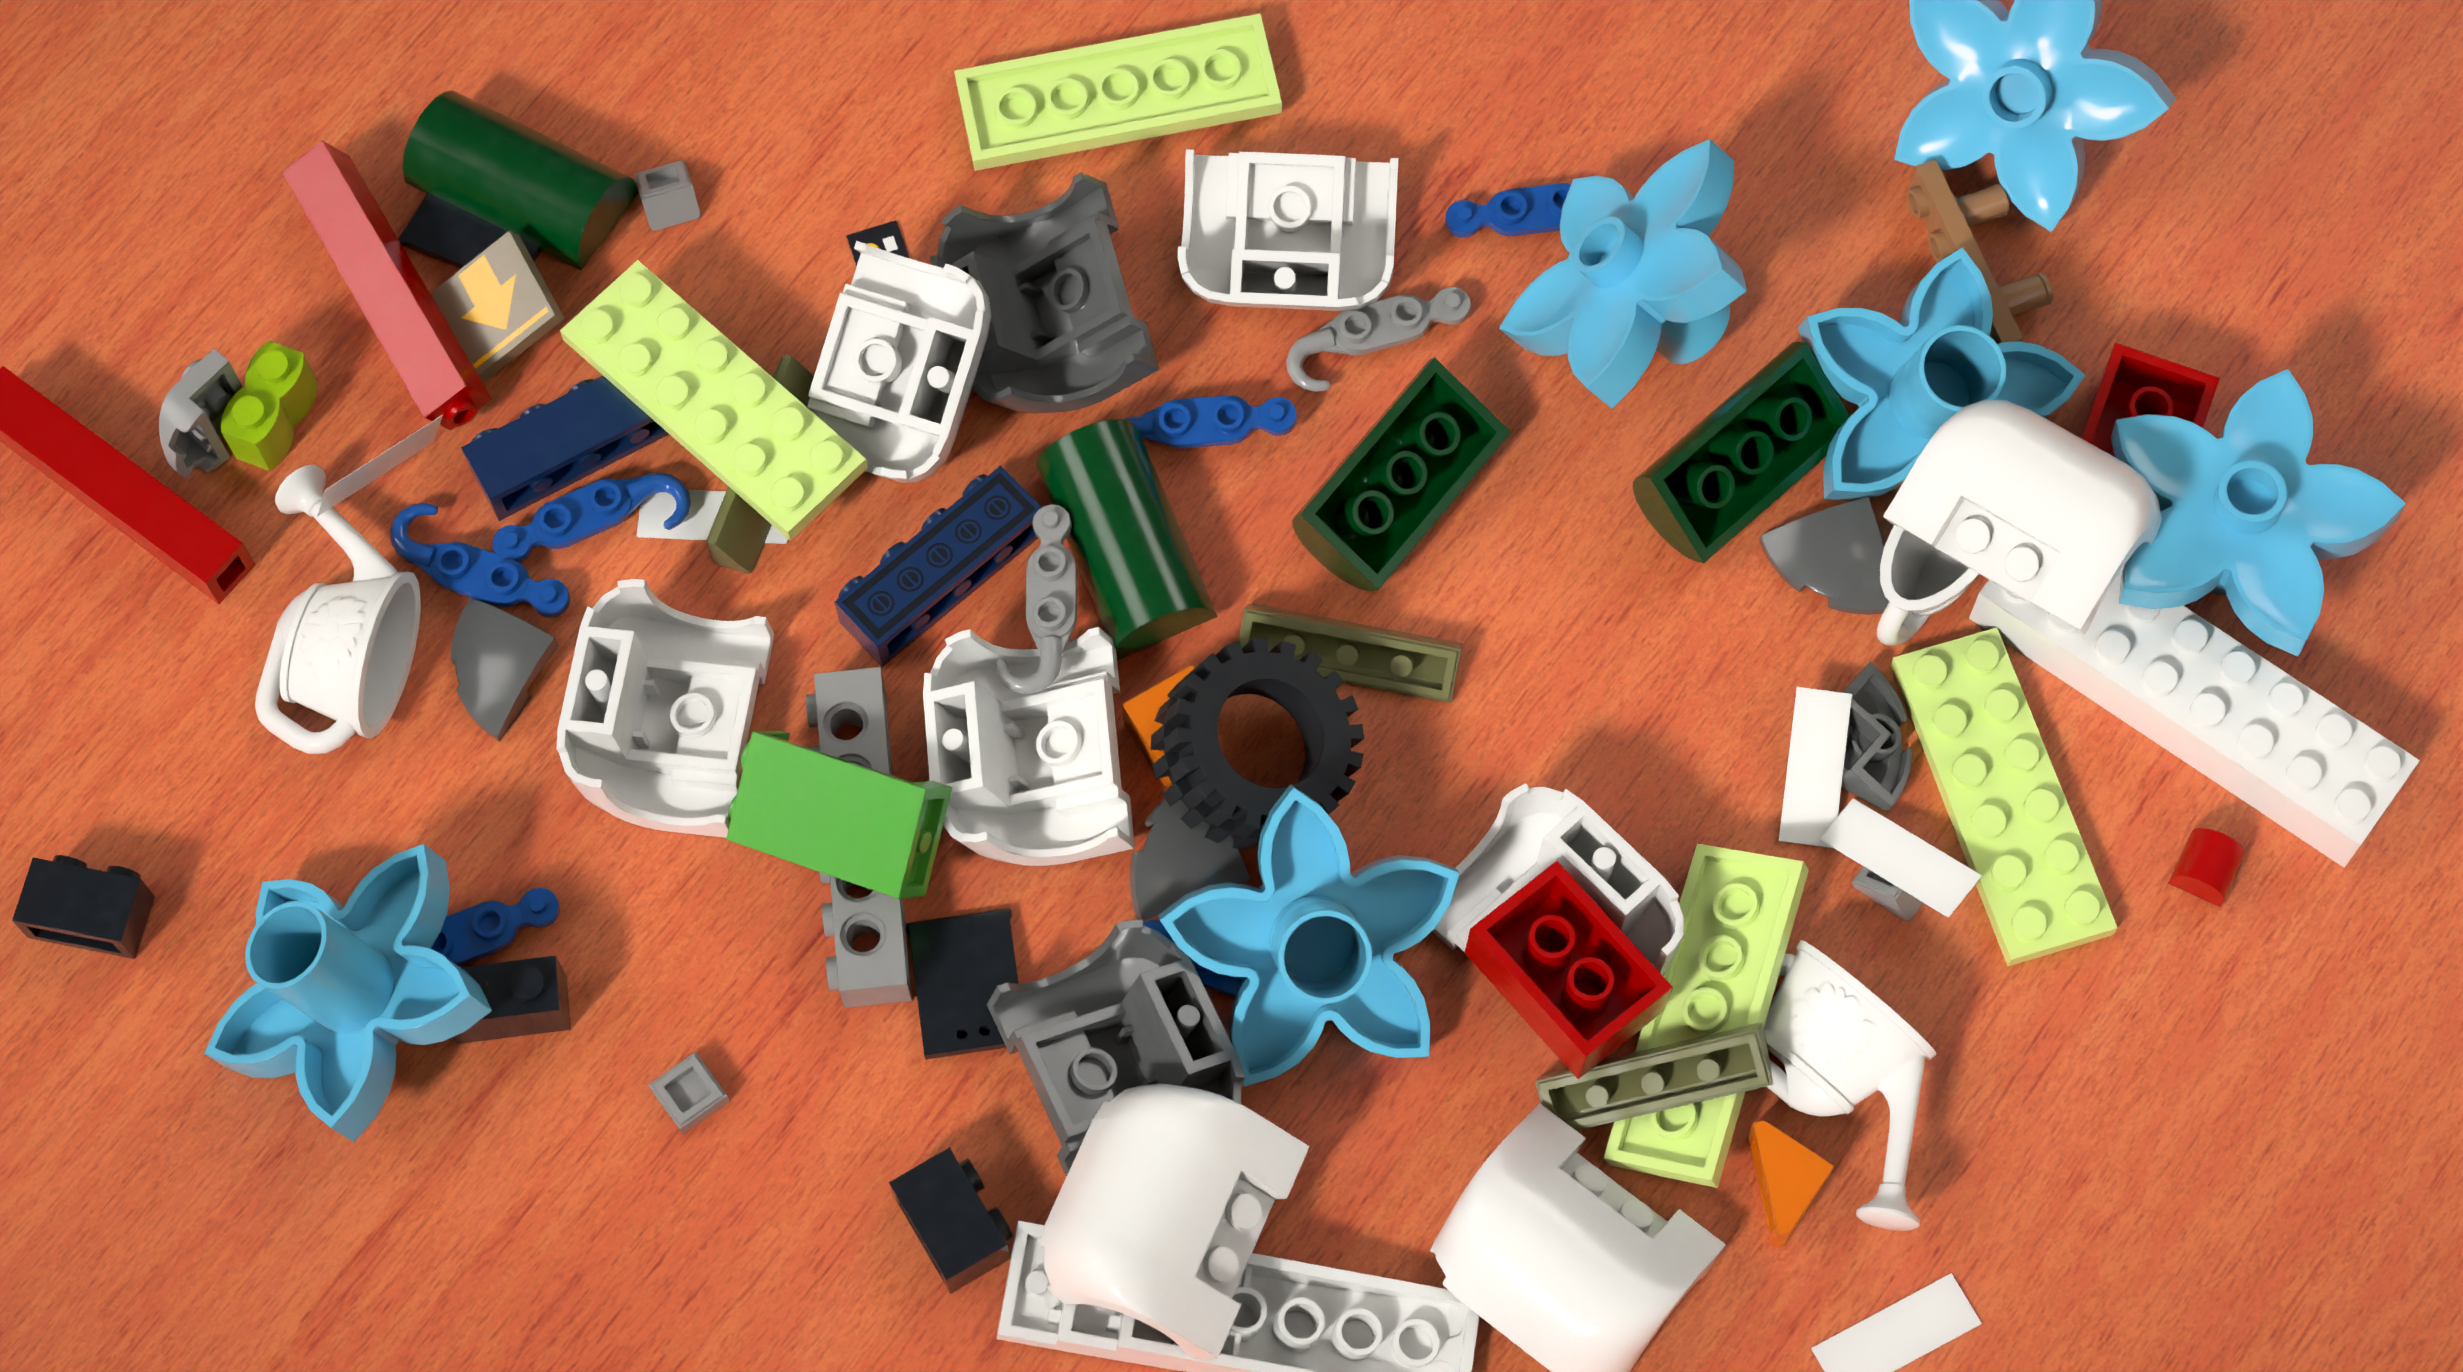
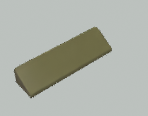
M784 354V357H781L773 378L807 407L810 400L808 394L814 376L792 356ZM729 486L706 541L714 564L750 574L755 568L772 524Z
M1247 604L1244 608L1239 635L1241 648L1253 638H1268V652L1282 640L1296 644L1293 657L1298 660L1311 651L1323 660L1316 671L1324 678L1335 670L1344 683L1450 703L1452 701L1463 646L1459 642L1256 604Z
M1756 1023L1604 1059L1580 1079H1577L1566 1068L1545 1073L1535 1083L1541 1104L1577 1131L1773 1085V1078L1762 1023Z

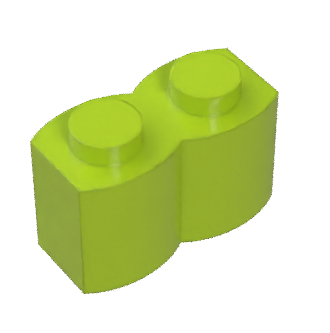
M268 341L253 355L246 370L245 386L230 399L221 419V432L236 459L271 471L288 454L294 438V425L299 423L308 414L314 404L318 389L317 379L303 352Z

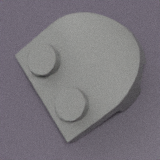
M215 348L203 359L195 360L185 369L181 379L169 390L160 410L159 434L165 457L169 465L186 478H189L193 468L201 467L203 470L211 472L230 458L221 442V439L224 437L221 432V419L228 402L243 386L229 360Z

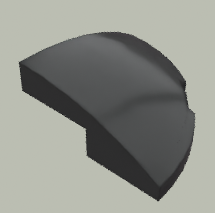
M1869 497L1810 514L1760 536L1759 541L1763 551L1777 573L1798 592L1803 591L1804 586H1807L1813 591L1828 597V608L1853 614H1883L1890 602L1885 597L1880 584V563L1884 545Z
M470 598L457 621L451 645V661L455 664L459 682L456 690L474 721L486 733L500 742L531 697L527 689L554 653L558 644L555 637L526 621L494 606Z
M1870 661L1842 692L1852 694L1841 787L1866 802L1888 811L1898 800L1906 785L1911 768L1912 750L1907 748L1903 752L1902 734L1899 726L1907 720L1904 707L1890 682Z
M1165 798L1157 804L1144 822L1147 827L1152 825L1144 849L1133 852L1130 868V889L1137 920L1143 919L1145 921L1158 916L1184 895L1208 885L1222 883L1241 884L1251 880L1239 850L1233 848L1234 839L1232 835H1229L1218 844L1204 838L1209 828V825L1201 821L1191 829L1180 819L1189 810L1181 799L1171 807Z

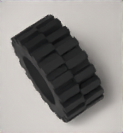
M1253 638L1243 648H1241L1239 641L1223 647L1216 655L1212 653L1174 686L1167 695L1170 699L1159 708L1154 721L1164 725L1151 735V750L1164 751V755L1152 764L1155 778L1160 779L1169 776L1172 786L1163 792L1162 795L1170 807L1181 799L1189 810L1180 819L1191 829L1201 821L1209 825L1204 838L1219 844L1229 835L1233 834V848L1248 850L1259 842L1260 833L1271 808L1288 788H1268L1256 785L1243 778L1228 763L1220 747L1217 728L1222 705L1227 698L1241 694L1260 695L1275 701L1290 713L1298 724L1305 743L1304 768L1298 781L1293 786L1319 803L1328 815L1339 806L1338 802L1352 790L1356 781L1349 778V776L1361 768L1364 755L1363 753L1351 751V748L1364 739L1363 724L1349 725L1348 717L1356 712L1358 707L1353 695L1340 700L1335 689L1344 681L1335 670L1325 678L1321 676L1316 669L1323 660L1311 651L1298 660L1293 657L1296 644L1283 640L1269 652L1268 638Z

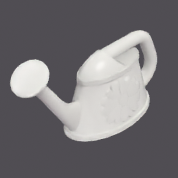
M315 464L303 466L287 476L276 493L275 504L282 513L298 514L305 512L308 516L314 517L352 561L354 578L352 582L332 585L314 583L309 589L300 593L288 604L277 622L256 692L255 709L258 719L264 727L293 748L308 754H326L343 746L355 732L366 738H374L380 734L389 722L403 693L410 672L419 631L421 598L419 583L415 574L408 571L398 572L334 507L317 517L326 486V474L321 467ZM279 694H281L284 701L290 703L297 702L336 720V722L322 732L308 731L280 712L277 706Z
M1894 525L1884 546L1880 563V584L1885 597L1890 602L1879 620L1877 638L1887 646L1902 644L1910 640L1930 615L1945 609L1957 600L1979 574L1938 551L1898 525Z
M1800 940L1796 947L1798 950L1796 955L1787 953L1784 955L1779 975L1785 977L1770 1004L1764 1025L1767 1049L1785 1065L1786 1073L1770 1060L1773 1085L1766 1087L1788 1104L1789 1107L1815 1116L1848 1115L1854 1110L1853 1106L1878 1090L1882 1092L1890 1109V1126L1883 1182L1879 1185L1875 1197L1856 1210V1216L1869 1225L1883 1229L1907 1231L1918 1228L1920 1226V1219L1908 1206L1905 1196L1906 1187L1904 1185L1924 1072L1925 1059L1931 1060L1937 1053L1915 1029L1861 982L1818 949Z

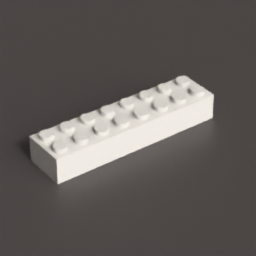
M2123 568L2106 593L2085 635L2051 613L2030 604L1988 580L1977 596L1969 617L1970 620L1985 630L1997 627L2003 642L2344 868L2420 761L2185 606L2147 609L2119 604Z

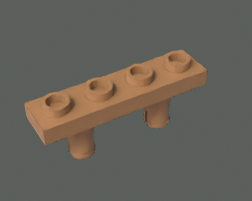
M1936 159L1917 165L1910 188L1907 190V201L1913 216L1916 219L1922 218L1929 232L1928 243L1932 256L1938 263L1963 247L1981 271L1991 295L1993 319L1989 336L1997 344L2022 342L2023 337L2013 316L2051 304L2053 291L2046 275L2041 272L2000 286L1996 283L1969 228L2008 214L2009 202L2004 189L2000 184H1995L1957 198L1952 194Z

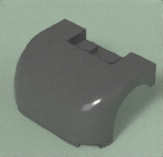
M1081 172L1073 177L1070 187L1062 196L1039 209L1017 215L996 216L977 212L959 205L941 220L946 227L939 239L937 255L930 256L931 265L944 268L946 263L961 269L980 282L990 301L991 322L988 337L971 388L982 400L1024 413L1067 412L1099 403L1159 370L1147 324L1133 317L1110 234L1119 230V226L1105 182Z
M1143 919L1127 920L1115 924L1106 940L1092 954L1057 974L1029 983H1005L997 986L987 1003V1007L1009 1054L1019 1052L1060 1140L1062 1148L1058 1152L1057 1157L1066 1177L1089 1126L1102 1104L1111 1101L1125 1089L1162 1083L1209 1091L1239 1104L1241 1103V1085L1245 1077L1239 1057L1190 957L1179 949L1175 942H1171L1159 931L1143 926Z

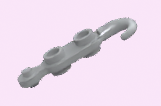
M1449 287L1441 290L1429 301L1421 300L1412 295H1399L1376 301L1360 309L1345 310L1318 331L1308 333L1296 340L1287 355V372L1293 382L1304 390L1313 392L1326 391L1331 386L1328 380H1315L1304 372L1303 362L1309 355L1319 352H1332L1356 356L1413 342L1421 338L1427 332L1428 327L1434 322L1448 325H1457L1464 322L1470 313V298L1462 289Z
M1051 504L1044 506L1034 515L1032 524L1041 544L1029 557L1026 567V621L1040 653V667L1032 676L1024 678L1013 675L1009 671L1007 662L1004 659H999L996 663L997 675L1003 685L1017 693L1031 694L1040 692L1053 683L1059 675L1062 654L1077 622V567L1074 556L1063 546L1064 540L1071 532L1072 523L1069 513L1059 505Z

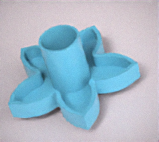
M1909 0L1910 23L1917 45L1927 61L1948 79L1933 87L1913 108L1901 129L1894 160L1917 166L1936 159L1941 170H1950L1967 166L1979 160L1988 152L1992 153L1995 159V168L1999 182L2007 197L2026 217L2052 232L2077 197L2085 175L2086 154L2082 138L2105 141L2123 138L2142 130L2166 112L2176 97L2159 75L2139 59L2120 51L2091 49L2088 43L2094 36L2101 19L2103 0H2015L2010 12L1999 0Z
M1711 139L1683 150L1665 162L1649 177L1636 196L1612 178L1590 176L1573 179L1562 207L1560 219L1561 240L1565 249L1570 254L1567 259L1545 270L1530 283L1514 302L1499 329L1523 349L1540 356H1560L1568 353V360L1573 374L1588 390L1612 409L1639 381L1649 366L1655 351L1674 364L1690 363L1704 356L1717 344L1726 330L1730 318V303L1747 291L1742 269L1731 255L1709 237L1728 205L1733 188L1734 160Z
M1963 247L1936 263L1910 292L1902 310L1900 324L1880 312L1864 308H1835L1808 316L1798 326L1802 342L1807 343L1837 395L1859 406L1839 427L1829 444L1823 467L1824 499L1854 501L1866 497L1874 498L1897 488L1905 481L1918 457L1936 431L1945 421L1965 406L1983 400H2002L2027 408L2046 418L2070 398L2086 375L2062 355L2040 345L2020 341L1997 344L1989 336L1993 319L1991 295L1981 271Z
M2289 369L2259 381L2238 399L2229 413L2220 439H2217L2197 424L2174 416L2148 414L2118 419L2111 434L2114 456L2145 477L2158 498L2162 518L2153 543L2150 545L2143 542L2125 563L2121 575L2119 604L2147 609L2174 608L2195 602L2209 592L2227 595L2234 613L2246 628L2267 644L2299 657L2320 615L2323 601V573L2318 560L2350 556L2376 543L2398 521L2406 503L2383 482L2359 469L2339 464L2308 465L2305 460L2313 439V416L2305 393Z
M1290 784L1271 808L1260 833L1257 856L1259 872L1263 882L1261 887L1256 888L1236 883L1208 885L1184 895L1158 915L1159 920L1178 948L1198 965L1217 974L1247 977L1233 1002L1229 1020L1230 1041L1239 1057L1245 1078L1242 1081L1244 1087L1275 1078L1300 1063L1315 1046L1323 1031L1325 1022L1328 1020H1333L1338 1029L1353 1043L1370 1052L1394 1058L1429 1057L1430 1020L1425 999L1415 980L1393 958V955L1419 943L1437 927L1451 904L1460 875L1456 868L1425 857L1402 855L1377 859L1362 866L1354 873H1350L1347 845L1338 826L1319 803Z
M425 844L395 854L373 868L359 882L348 898L346 905H343L325 891L308 882L293 879L263 881L256 908V926L250 934L245 952L246 967L250 976L257 984L248 988L233 1002L217 1024L204 1054L224 1067L252 1078H277L295 1073L299 1092L310 1111L330 1128L355 1142L376 1118L390 1093L396 1069L395 1045L399 1041L418 1045L443 1042L465 1032L492 1011L480 985L464 969L444 955L430 949L441 932L448 911L450 885L446 860Z

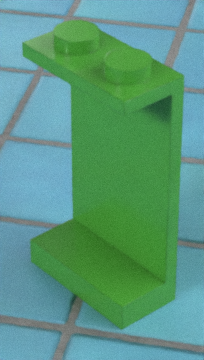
M782 730L752 731L751 739L742 753L741 765L743 772L738 792L733 798L728 811L730 825L726 840L897 899L926 896L953 787L936 781L910 782L789 742L790 733Z

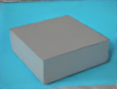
M696 1052L648 1085L682 1134L730 1102L727 1094Z

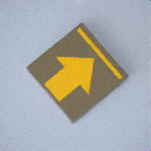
M511 231L505 233L430 293L477 375L484 381L491 378L565 319L522 239L518 234Z

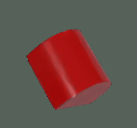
M2196 828L2190 833L2168 884L2221 907L2244 857L2245 850L2236 840L2228 835L2212 829Z

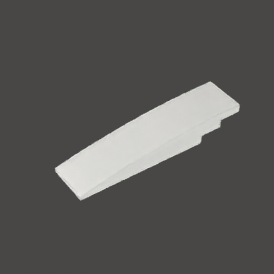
M1018 1221L996 1337L999 1340L1184 1372H1472L1479 1315L1458 1300L1448 1289L1256 1253L1251 1254L1232 1297L1241 1306L1219 1357L1194 1359L1187 1355L1170 1337L1135 1318L1100 1306L1084 1304L1067 1305L1057 1299L1046 1288L1050 1282L1044 1268V1247L1039 1246L1045 1225Z

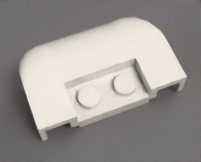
M1186 149L1183 233L1181 246H1178V262L1183 281L1199 297L1210 303L1227 306L1342 311L1360 309L1376 302L1388 290L1393 276L1398 158H1390V163L1356 162V158L1333 155L1239 152L1229 153V156L1195 155L1194 150Z
M856 241L854 249L861 253L851 285L846 284L843 293L839 295L808 394L810 400L807 408L811 409L815 415L866 458L868 468L865 472L901 483L919 482L933 476L946 462L954 445L988 337L991 322L989 297L978 280L956 266L945 263L944 268Z
M1983 400L1965 406L1945 421L1923 449L1883 515L1891 524L1898 525L1964 566L2030 604L2070 624L2084 635L2091 626L2095 614L2110 586L2127 560L2143 542L2150 545L2153 543L2162 520L2156 494L2145 477L2136 470L2037 413L2002 400Z
M629 579L617 581L618 587L604 594L593 608L587 607L580 624L557 729L556 750L560 755L564 771L588 801L621 820L655 830L726 838L730 825L728 811L733 798L737 795L740 784L741 758L743 750L747 745L758 685L765 684L775 634L766 617L755 616L738 621L700 618L677 611L661 602L650 590L646 580Z
M1100 627L1088 629L1082 636L1067 643L1062 654L1059 675L1050 686L1040 692L1022 694L1014 692L1003 685L997 675L996 663L999 659H1004L1007 662L1009 671L1013 675L1026 678L1032 676L1040 667V653L1038 649L1021 650L999 647L981 639L970 629L946 638L947 646L937 656L931 673H924L923 701L929 780L953 787L943 824L949 835L986 858L1028 866L1065 864L1135 849L1130 796L1121 788L1113 694L1120 692L1117 654L1113 639Z
M1525 783L1510 791L1502 799L1499 813L1490 830L1473 851L1456 867L1460 875L1451 904L1437 927L1432 931L1452 951L1459 947L1465 952L1471 927L1554 862L1558 861L1664 976L1684 936V917L1678 903L1679 895L1669 882L1583 800L1566 788L1563 793L1547 787H1528Z
M1162 1083L1125 1089L1111 1101L1104 1102L1093 1118L1045 1223L1039 1246L1044 1247V1268L1050 1282L1046 1288L1057 1299L1067 1305L1084 1304L1100 1306L1146 1323L1170 1337L1187 1355L1194 1359L1218 1358L1241 1306L1232 1297L1275 1199L1288 1198L1310 1146L1247 1107L1209 1091Z
M1539 1104L1499 1144L1474 1175L1438 1233L1430 1252L1435 1253L1436 1260L1446 1275L1442 1284L1458 1300L1551 1372H1630L1656 1332L1688 1291L1700 1279L1706 1276L1726 1244L1680 1209L1669 1221H1666L1645 1203L1604 1174L1599 1168L1579 1155L1577 1152L1586 1138L1542 1104Z

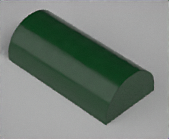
M446 91L428 104L410 133L403 156V175L407 184L425 193H430L502 229L516 233L521 238L538 245L541 251L579 270H582L639 193L637 184L632 178L456 91Z
M1793 342L1789 344L1634 479L1633 492L1645 517L1674 549L1687 558L1700 563H1705L1827 455L1829 444L1837 430L1850 417L1807 343Z
M1434 357L1428 360L1292 520L1294 531L1305 548L1337 577L1362 590H1379L1508 437L1511 431Z
M1122 419L1096 422L1066 434L1052 443L1041 454L1037 461L1038 471L1052 505H1059L1069 513L1072 527L1066 539L1103 629L1113 639L1117 660L1218 617L1136 424Z

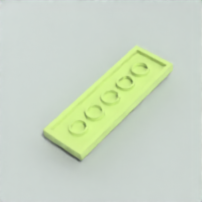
M1261 14L954 71L974 171L1282 113L1281 96Z
M638 260L560 330L563 341L790 541L868 468L864 456Z
M1998 628L1893 657L1890 666L1970 869L1982 875L1976 883V887L2007 966L2114 935L2118 927Z
M1703 844L1696 845L1679 902L1684 917V936L1675 957L1663 976L1673 986L1664 1011L1642 1028L1635 1052L1756 1023H1762L1764 1029L1809 872L1804 861ZM1745 1092L1615 1121L1604 1160L1613 1167L1718 1188Z

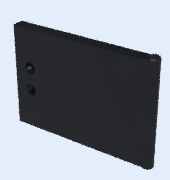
M427 193L398 240L403 247L410 248L462 269L508 231ZM521 238L535 262L541 253L540 247Z
M1010 908L909 922L906 924V931L910 936L925 1060L1006 1048L987 1007V1003L997 986L1005 983L1019 984L1010 923L1012 917Z

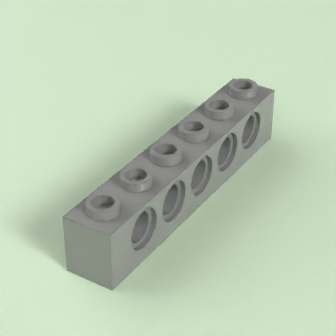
M881 667L814 674L815 694H806V711L809 727H818L819 745L810 746V749L893 776L886 689ZM856 725L862 728L860 734L851 740H841L835 737L838 730L844 726ZM819 872L821 884L830 883L832 902L822 903L825 937L834 936L836 956L826 957L829 991L839 990L844 1008L912 1001L903 899H897L873 891L864 898H853L847 894L853 883ZM863 934H873L880 938L877 946L870 951L858 952L851 948L854 940Z

